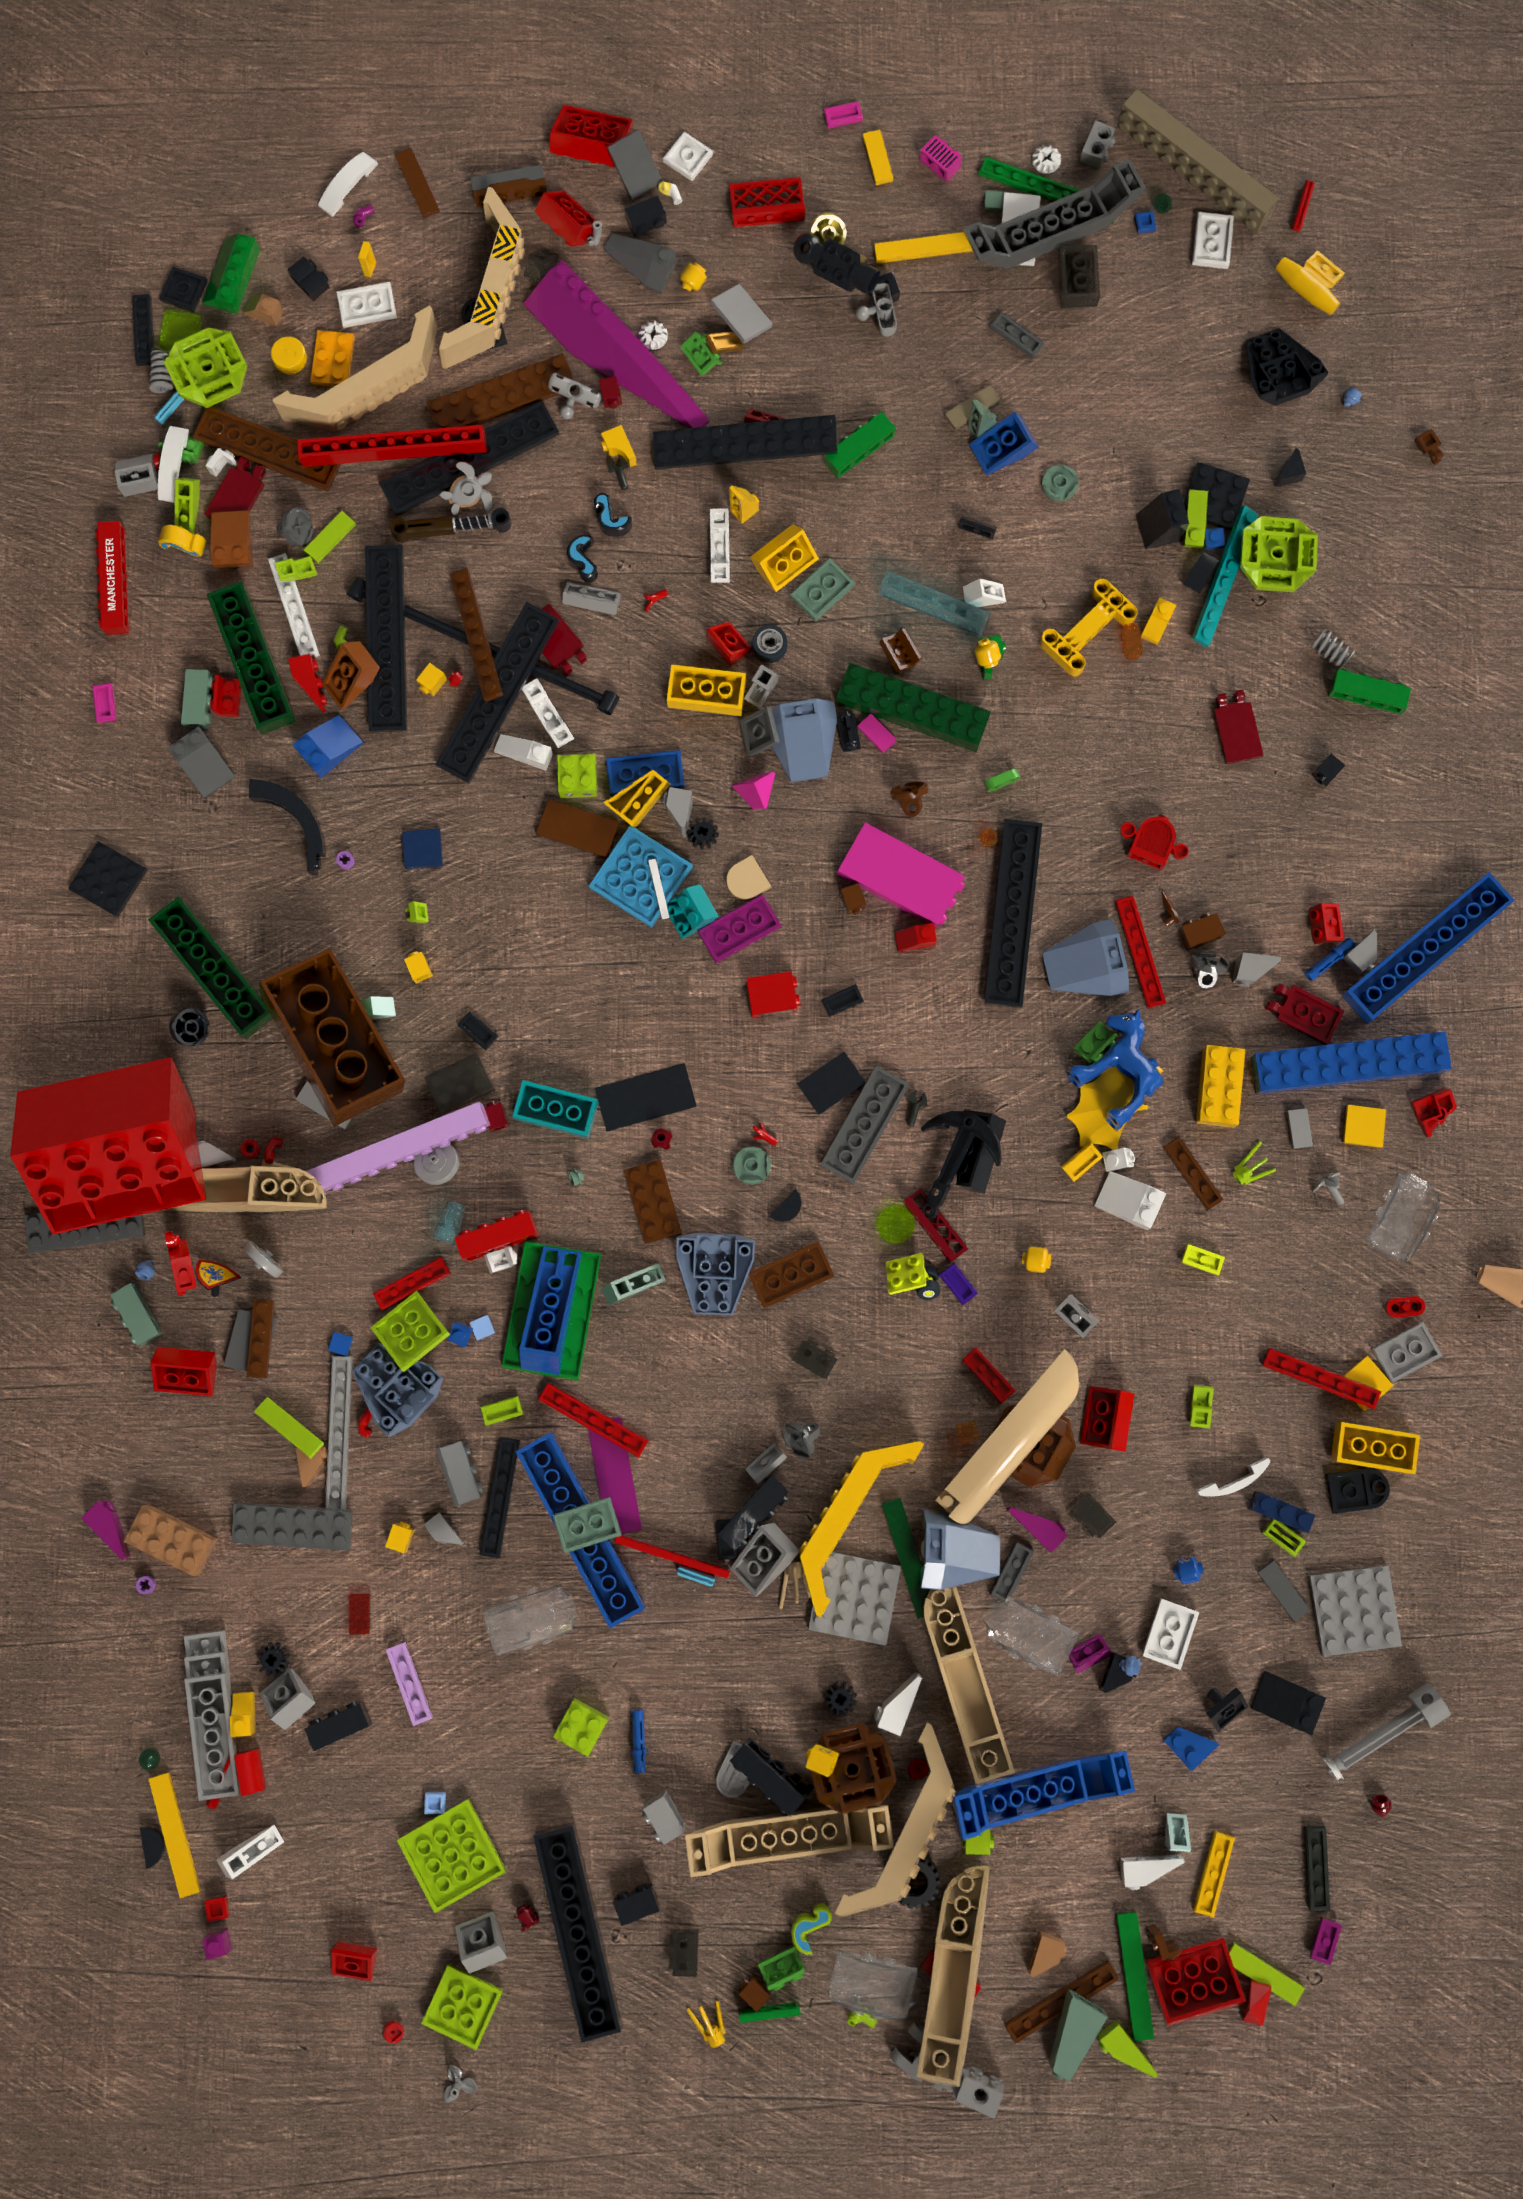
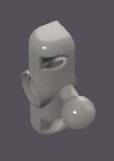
M887 283L877 284L872 292L874 306L870 308L866 306L858 307L856 317L860 321H865L870 315L876 314L880 333L885 337H889L895 334L897 321L889 285ZM877 294H883L884 298L882 297L878 300Z
M553 373L548 382L549 390L568 398L566 405L560 408V415L564 419H571L573 417L575 401L592 409H596L599 406L602 394L599 391L558 373ZM574 385L580 389L578 396H573L570 393V388ZM552 386L559 388V392L553 390ZM589 401L593 403V407L587 405L586 402Z

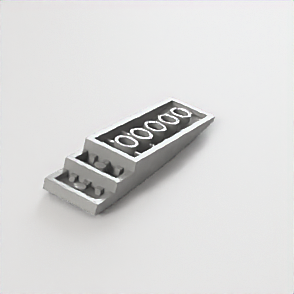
M225 1630L185 1635L186 1657L184 1661L186 1679L184 1680L198 1799L201 1801L236 1796L240 1792L234 1758L237 1752L236 1737H230V1716L233 1699ZM229 1755H230V1761H231V1763H230L229 1768H228V1770H227V1772H226V1774H225V1772L223 1771V1768H224V1766H225V1764H226V1762H227V1759H228V1757H229Z

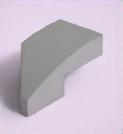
M440 1512L424 1524L435 1541L442 1544H464Z

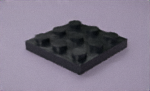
M1197 462L1184 500L1186 513L1189 490L1208 491L1206 523L1232 531L1250 479Z
M98 841L68 889L118 918L148 870Z

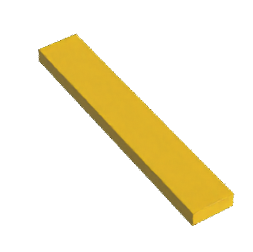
M964 232L874 244L877 264L973 251Z
M170 1772L149 1778L179 1897L183 1898L199 1893L201 1888Z

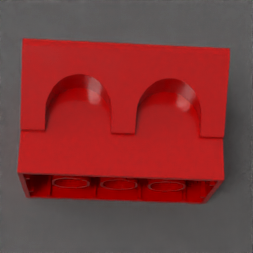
M172 1057L17 1092L10 1157L52 1235L206 1200L196 1136V1111Z

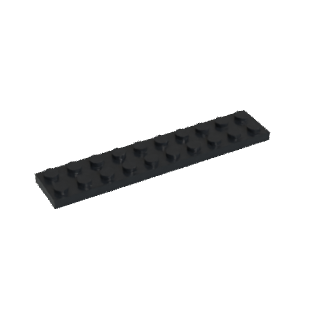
M543 401L485 429L487 452L432 456L379 482L396 517L439 496L443 491L450 490L456 479L465 476L464 472L456 467L458 462L470 464L474 468L476 477L560 435Z
M836 415L653 431L654 468L661 470L838 454Z
M403 545L365 546L367 651L380 667L373 682L368 686L369 732L407 731Z
M528 602L525 603L494 659L503 696L486 702L483 699L479 686L436 763L437 767L470 784L560 622L558 618Z
M1012 819L1004 820L984 1004L1021 1009L1023 1007L1043 823Z

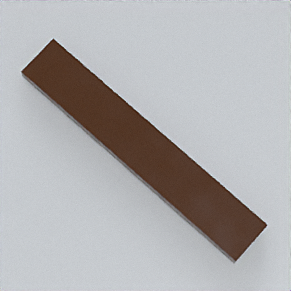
M1106 1960L1007 2021L1004 2025L1016 2044L1061 2016L1068 1989L1085 1999H1089L1118 1981L1119 1978L1109 1961Z

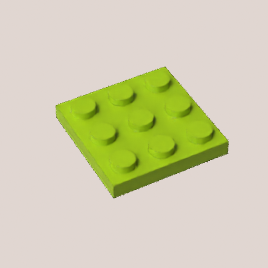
M417 1291L371 1327L372 1331L403 1372L450 1335Z
M448 1964L421 2024L477 2050L503 1989Z

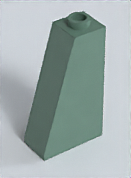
M1070 1989L1066 1993L1049 2059L1052 2074L1061 2080L1065 2078L1068 2081H1071L1108 2018L1101 2007Z

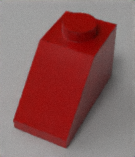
M934 923L913 926L895 933L898 952L934 947L937 943Z

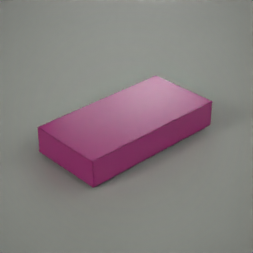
M859 101L824 109L827 128L863 121Z
M107 683L92 686L96 721L98 723L117 721L113 685Z
M872 714L857 726L883 754L897 741Z

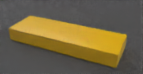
M881 130L863 133V140L875 185L893 182V175Z

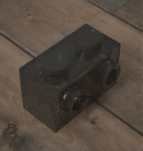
M808 1339V1341L803 1340L792 1361L826 1380L838 1360L835 1358L836 1354L828 1349L823 1351L817 1348L819 1344L811 1339Z
M675 1929L674 1935H670V1948H673V1956H669V1969H673L672 1976L697 1977L699 1930Z

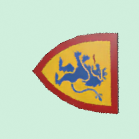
M198 1260L196 1264L195 1274L197 1280L205 1289L211 1290L213 1297L219 1296L220 1286L241 1279V1276L223 1264L207 1260Z

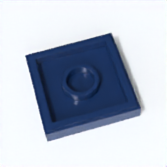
M440 828L402 831L404 866L406 870L443 867Z

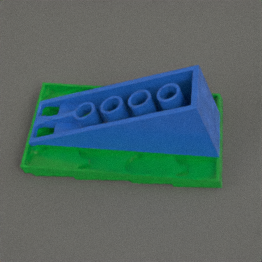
M525 1241L502 1368L579 1381L601 1254Z

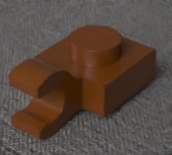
M1430 429L1417 436L1414 441L1424 455L1429 453L1434 465L1441 462L1444 454L1438 447L1442 443L1435 432Z

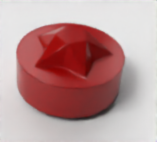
M915 1759L908 1765V1774L912 1779L919 1781L928 1775L929 1767L924 1760Z
M398 2021L387 2022L382 2030L383 2038L390 2044L399 2042L404 2035L403 2026Z

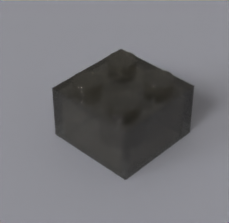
M1081 1492L1066 1507L1069 1510L1067 1514L1077 1523L1080 1522L1083 1525L1081 1529L1092 1538L1100 1539L1116 1523L1089 1492Z

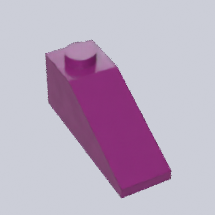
M99 1500L81 1519L121 1560L128 1559L130 1553L127 1543L124 1542V1533L118 1514L114 1511L115 1507L108 1500Z
M1011 1507L1006 1509L1051 1553L1068 1536L1064 1532L1066 1528L1059 1521L1055 1523L1054 1521Z

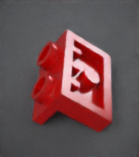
M215 675V680L212 681L214 695L210 700L211 710H213L216 716L239 717L241 685L239 680L221 678L220 675Z
M1321 903L1309 908L1314 944L1344 941L1339 904Z

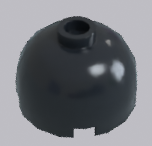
M192 1008L182 1009L171 1018L169 1031L173 1040L178 1044L187 1047L198 1046L208 1037L209 1021L200 1010Z

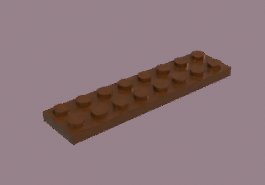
M563 353L427 401L426 403L436 429L473 426L560 395L548 388V382L553 373H558L572 380L574 379ZM552 386L553 390L559 392V388ZM572 386L570 391L577 389L576 386Z
M214 407L205 409L193 435V439L215 449L219 448L224 452L228 450L238 458L243 457L251 463L329 492L341 464L303 467L298 458L297 439Z

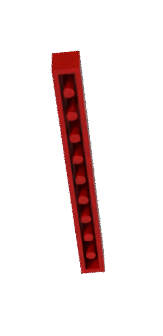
M483 425L297 440L298 458L303 467L487 452L486 435Z

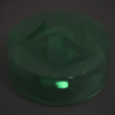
M1167 194L1158 195L1154 201L1155 210L1160 214L1168 213L1172 208L1171 197Z
M152 1748L143 1751L139 1756V1764L145 1770L154 1769L161 1760L159 1752Z

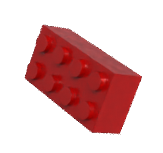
M521 1210L513 1213L514 1217L506 1218L504 1216L496 1219L494 1224L488 1225V1223L478 1225L477 1230L469 1231L467 1229L459 1232V1236L454 1237L461 1259L469 1262L484 1257L485 1254L504 1249L507 1246L511 1245L512 1247L540 1237L533 1215L529 1211Z

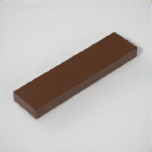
M412 148L396 153L397 162L423 219L440 212Z
M1179 1136L1162 1147L1206 1211L1224 1200Z

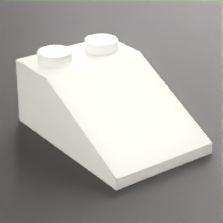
M1109 1171L1094 1206L1142 1229L1149 1230L1154 1223L1166 1193L1147 1184Z
M915 1672L882 1703L881 1707H877L874 1718L879 1728L901 1736L922 1679L919 1673Z

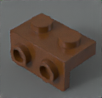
M901 628L894 635L882 638L879 642L897 674L914 668L922 659L905 628Z
M1155 1924L1147 1926L1149 1931L1146 1934L1148 1941L1163 1960H1173L1178 1957V1954L1182 1953L1174 1939L1164 1941L1162 1933Z

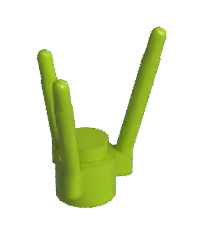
M1261 1141L1234 1167L1235 1171L1232 1174L1240 1185L1244 1183L1247 1185L1276 1171L1273 1168L1252 1176V1171L1268 1161V1158L1262 1159L1250 1168L1248 1166L1243 1167L1261 1146Z

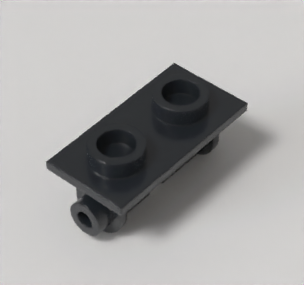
M845 711L842 713V716H837L843 752L860 750L861 744L855 713L850 714L849 711Z

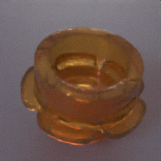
M984 829L979 836V840L985 847H990L997 843V833L992 829Z

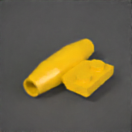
M1317 250L1306 261L1304 267L1286 257L1278 263L1275 270L1306 301L1329 315L1336 311L1340 302L1329 288H1332L1345 273Z

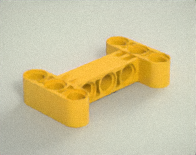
M1098 579L1091 592L1093 599L1098 604L1064 637L1054 629H1047L1042 634L1040 640L1041 648L1071 676H1079L1085 667V658L1079 651L1113 618L1121 625L1127 627L1133 624L1137 616V608L1106 579ZM1097 588H1103L1105 592H1099ZM1115 600L1118 602V605H1113L1110 601ZM1124 613H1129L1132 617L1127 618ZM1045 638H1052L1054 642L1049 643ZM1064 650L1067 655H1061L1058 651ZM1072 663H1078L1080 668H1074Z

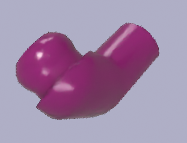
M371 204L355 211L353 224L356 227H362L366 217L375 213Z

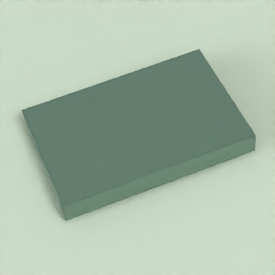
M829 558L790 594V598L816 622L855 586V582Z
M610 1497L553 1515L564 1554L622 1535Z

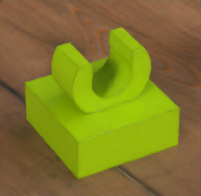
M415 901L408 903L409 907L405 909V912H410V918L406 919L408 922L422 924L429 922L426 903Z

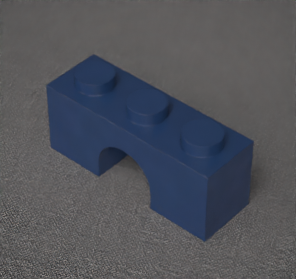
M1254 1491L1248 1510L1284 1523V1525L1304 1533H1309L1315 1518V1514L1259 1491Z

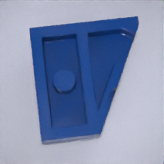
M1178 1726L1163 1739L1190 1771H1193L1219 1746L1216 1741Z

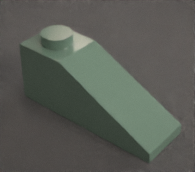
M975 399L972 401L967 426L974 438L977 439L997 425L998 420L993 412L991 413L987 406Z
M659 1263L610 1282L601 1289L608 1305L611 1306L665 1282L666 1278Z

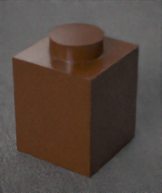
M859 883L841 889L840 894L847 913H853V915L862 913L863 909L866 908V901Z
M753 1974L749 1978L746 1976L739 1984V1995L756 2012L771 1996L770 1990L768 1991L767 1987Z

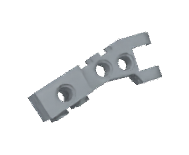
M913 2022L908 2032L922 2045L925 2028L919 2023ZM895 2047L890 2054L892 2061L913 2079L922 2083L923 2079L916 2077L921 2050L914 2059L912 2057L909 2059L897 2049L898 2047ZM967 2067L966 2069L962 2068L959 2087L934 2083L933 2088L939 2091L945 2088L953 2092L952 2097L956 2098L957 2102L995 2119L1004 2094L1005 2084L995 2076H990L989 2078L983 2075V2072L978 2068L971 2067L970 2069ZM977 2089H983L985 2092L981 2093Z

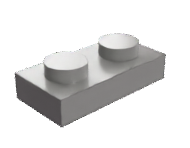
M773 1443L745 1470L759 1484L787 1457Z

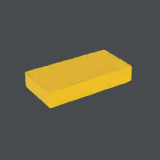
M363 241L358 259L364 276L371 278L376 265V259L370 243Z
M1089 1142L1065 1162L1061 1168L1075 1182L1103 1156Z

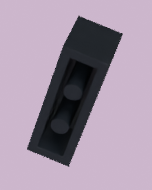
M357 1700L345 1705L347 1709L339 1712V1709L327 1713L328 1717L323 1720L318 1717L309 1721V1726L305 1728V1732L313 1751L372 1725L373 1723L364 1701L359 1704Z

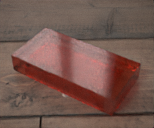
M371 1593L350 1594L349 1635L370 1634Z

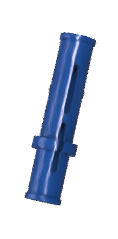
M1348 937L1337 947L1334 946L1331 952L1304 972L1306 978L1313 982L1335 962L1341 961L1344 955L1356 947V943Z
M632 1710L633 1749L631 1754L633 1755V1773H645V1754H647V1749H645L644 1710Z

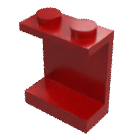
M792 971L746 978L752 1019L760 1018L761 1014L788 1010L797 1012V1006H801L800 997L795 995L794 989L798 987L797 978L792 976Z

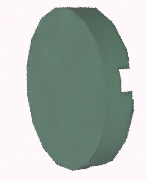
M1067 465L1051 466L1046 470L1042 478L1043 492L1054 501L1063 502L1069 500L1075 495L1079 485L1077 473Z
M745 1147L734 1157V1174L744 1184H759L770 1173V1158L759 1147Z

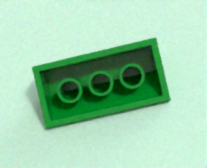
M239 233L225 238L202 302L203 305L238 314L260 252L255 238Z

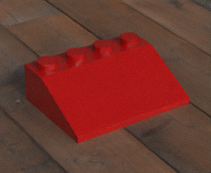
M563 105L550 131L549 152L558 156H568L576 160L582 159L594 164L600 163L609 167H615L607 146L630 134L633 119Z
M1224 1938L1181 1950L1182 1953L1178 1954V1957L1173 1960L1167 1961L1157 1957L1146 1961L1166 2027L1238 2006L1246 2001Z

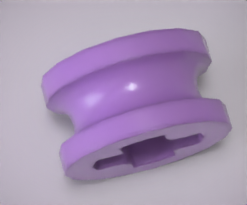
M342 851L336 857V862L340 868L347 870L353 867L355 860L350 852ZM347 856L350 861H347V864L344 865L341 859Z
M143 1576L136 1582V1589L140 1594L151 1593L156 1587V1581L152 1576ZM148 1580V1585L150 1586V1588H146L144 1590V1585L142 1584V1582Z

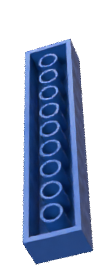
M1488 872L1341 996L1359 1017L1368 1024L1515 900L1494 876Z
M1446 1031L1255 1053L1250 1057L1256 1094L1445 1073L1452 1069Z
M553 1432L516 1451L554 1525V1514L590 1503ZM610 1539L569 1552L609 1628L616 1626L646 1608Z

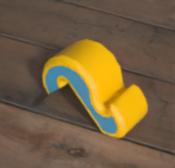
M165 525L161 529L158 544L165 550L172 546L190 555L199 557L203 555L206 539L199 534H192L182 527Z

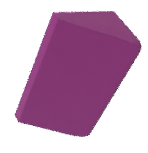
M1099 1633L1067 1651L1066 1654L1078 1674L1111 1656V1651Z

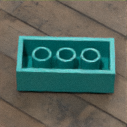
M522 1080L512 1117L516 1121L589 1139L599 1102L595 1098Z

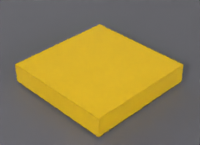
M1346 1105L1343 1143L1382 1148L1386 1109Z
M1365 1356L1343 1375L1382 1391L1379 1398L1394 1386L1368 1356ZM1356 1403L1362 1409V1411H1366L1369 1408L1359 1403Z

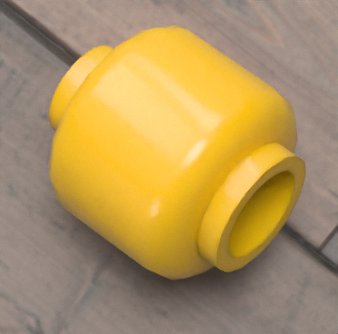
M695 262L687 264L680 274V280L683 282L681 286L689 292L691 290L699 291L707 278L706 270Z
M988 638L980 640L974 648L977 663L980 666H984V668L996 666L1001 659L997 642L989 641Z
M1029 1247L1027 1253L1023 1252L1022 1264H1025L1027 1271L1044 1273L1047 1269H1050L1051 1253H1048L1046 1248Z

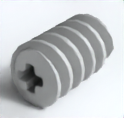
M154 350L151 352L149 389L154 393H166L168 390L173 389L171 384L173 381L164 364L169 354L164 351Z
M1324 630L1313 643L1312 648L1315 649L1319 646L1318 653L1320 654L1325 651L1323 657L1331 656L1330 663L1337 660L1335 667L1344 666L1353 656L1355 650L1348 653L1350 646L1347 645L1342 648L1343 641L1336 643L1338 637L1335 636L1331 639L1332 632L1324 634Z

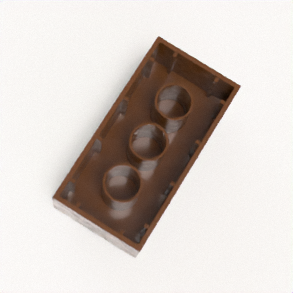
M331 948L260 981V996L333 1127L403 1092L405 1079Z

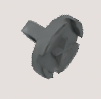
M290 508L284 513L276 530L290 544L301 546L307 544L312 538L313 526L310 523L312 520L304 509Z
M1198 952L1190 958V965L1197 969L1196 981L1205 989L1211 988L1216 983L1218 973L1226 972L1229 967V962L1226 958H1216V955L1213 953ZM1205 975H1211L1209 981L1202 982V978Z
M790 1422L784 1426L785 1428L782 1430L783 1440L788 1448L791 1447L794 1450L792 1453L795 1456L807 1459L814 1454L813 1440L821 1434L817 1423H808L801 1426L796 1422Z

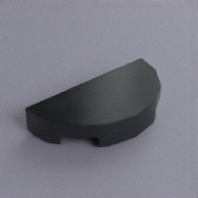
M795 1189L769 1217L779 1222H786L795 1218L801 1209L802 1203L798 1191Z
M141 1827L146 1869L156 1865L165 1851V1842L162 1835L151 1827Z

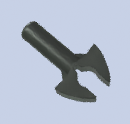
M618 455L620 461L618 468L614 465L613 458L611 457L609 473L615 472L621 489L627 490L628 484L624 475V469L629 468L628 463L623 457Z
M917 1090L908 1097L907 1102L912 1104L907 1121L908 1126L913 1127L915 1125L919 1108L922 1106L927 1107L928 1103L925 1092L918 1104L915 1099Z

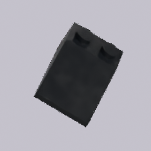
M1265 1671L1251 1709L1312 1736L1326 1697Z

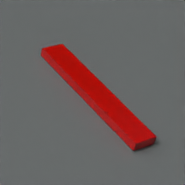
M1134 895L1115 900L1116 909L1146 1007L1149 1009L1166 1004L1165 996Z
M1268 1347L1262 1362L1264 1367L1374 1410L1382 1392Z
M548 1382L538 1397V1400L638 1458L649 1441Z
M623 1535L616 1537L614 1542L728 1579L730 1574L729 1569Z

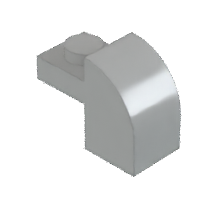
M761 664L752 679L754 683L744 699L761 709L769 694H772L779 675Z

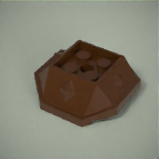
M1016 1405L1006 1407L994 1431ZM1061 1415L1038 1442V1447L1030 1451L1010 1477L1031 1489L1058 1481L1076 1447L1070 1420Z
M862 1723L822 1733L817 1744L835 1751L839 1755L834 1771L830 1776L826 1777L811 1770L818 1802L842 1815L881 1805L897 1782L886 1739ZM856 1768L858 1772L856 1775L851 1776L848 1774V1770Z

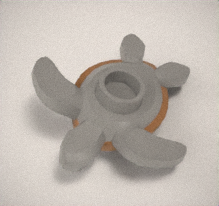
M458 462L456 467L463 471L465 476L456 479L450 488V492L443 491L440 496L445 500L448 499L449 503L453 505L451 507L453 515L459 512L460 507L475 505L479 502L480 498L484 503L485 511H489L492 508L493 499L490 492L484 490L483 486L491 481L492 474L485 472L475 477L474 468L470 464Z

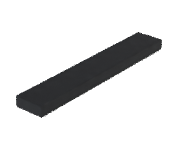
M500 1437L480 1552L481 1556L501 1557L518 1457L516 1451L519 1450L520 1440Z

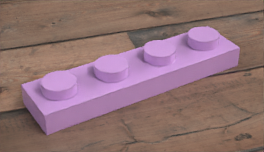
M406 1642L386 1649L413 1726L432 1719L431 1710Z

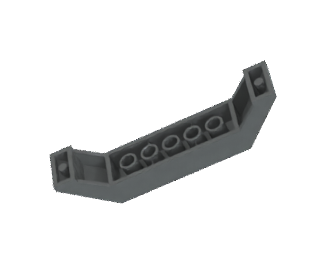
M1129 158L1113 165V168L1091 187L995 227L981 224L978 221L964 227L963 232L978 261L1010 269L1107 228L1145 192L1146 188Z

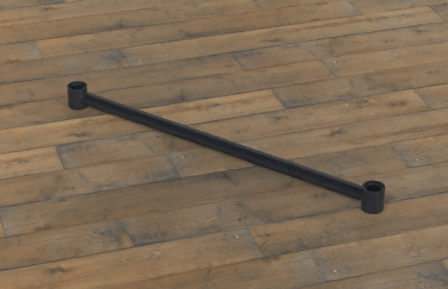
M354 577L346 593L347 596L358 602H361L363 598L366 599V581ZM405 605L406 618L469 646L466 632ZM489 643L492 656L496 657L500 647ZM538 664L535 665L531 674L597 703V709L608 715H612L620 699L617 694L609 690H605L602 694Z

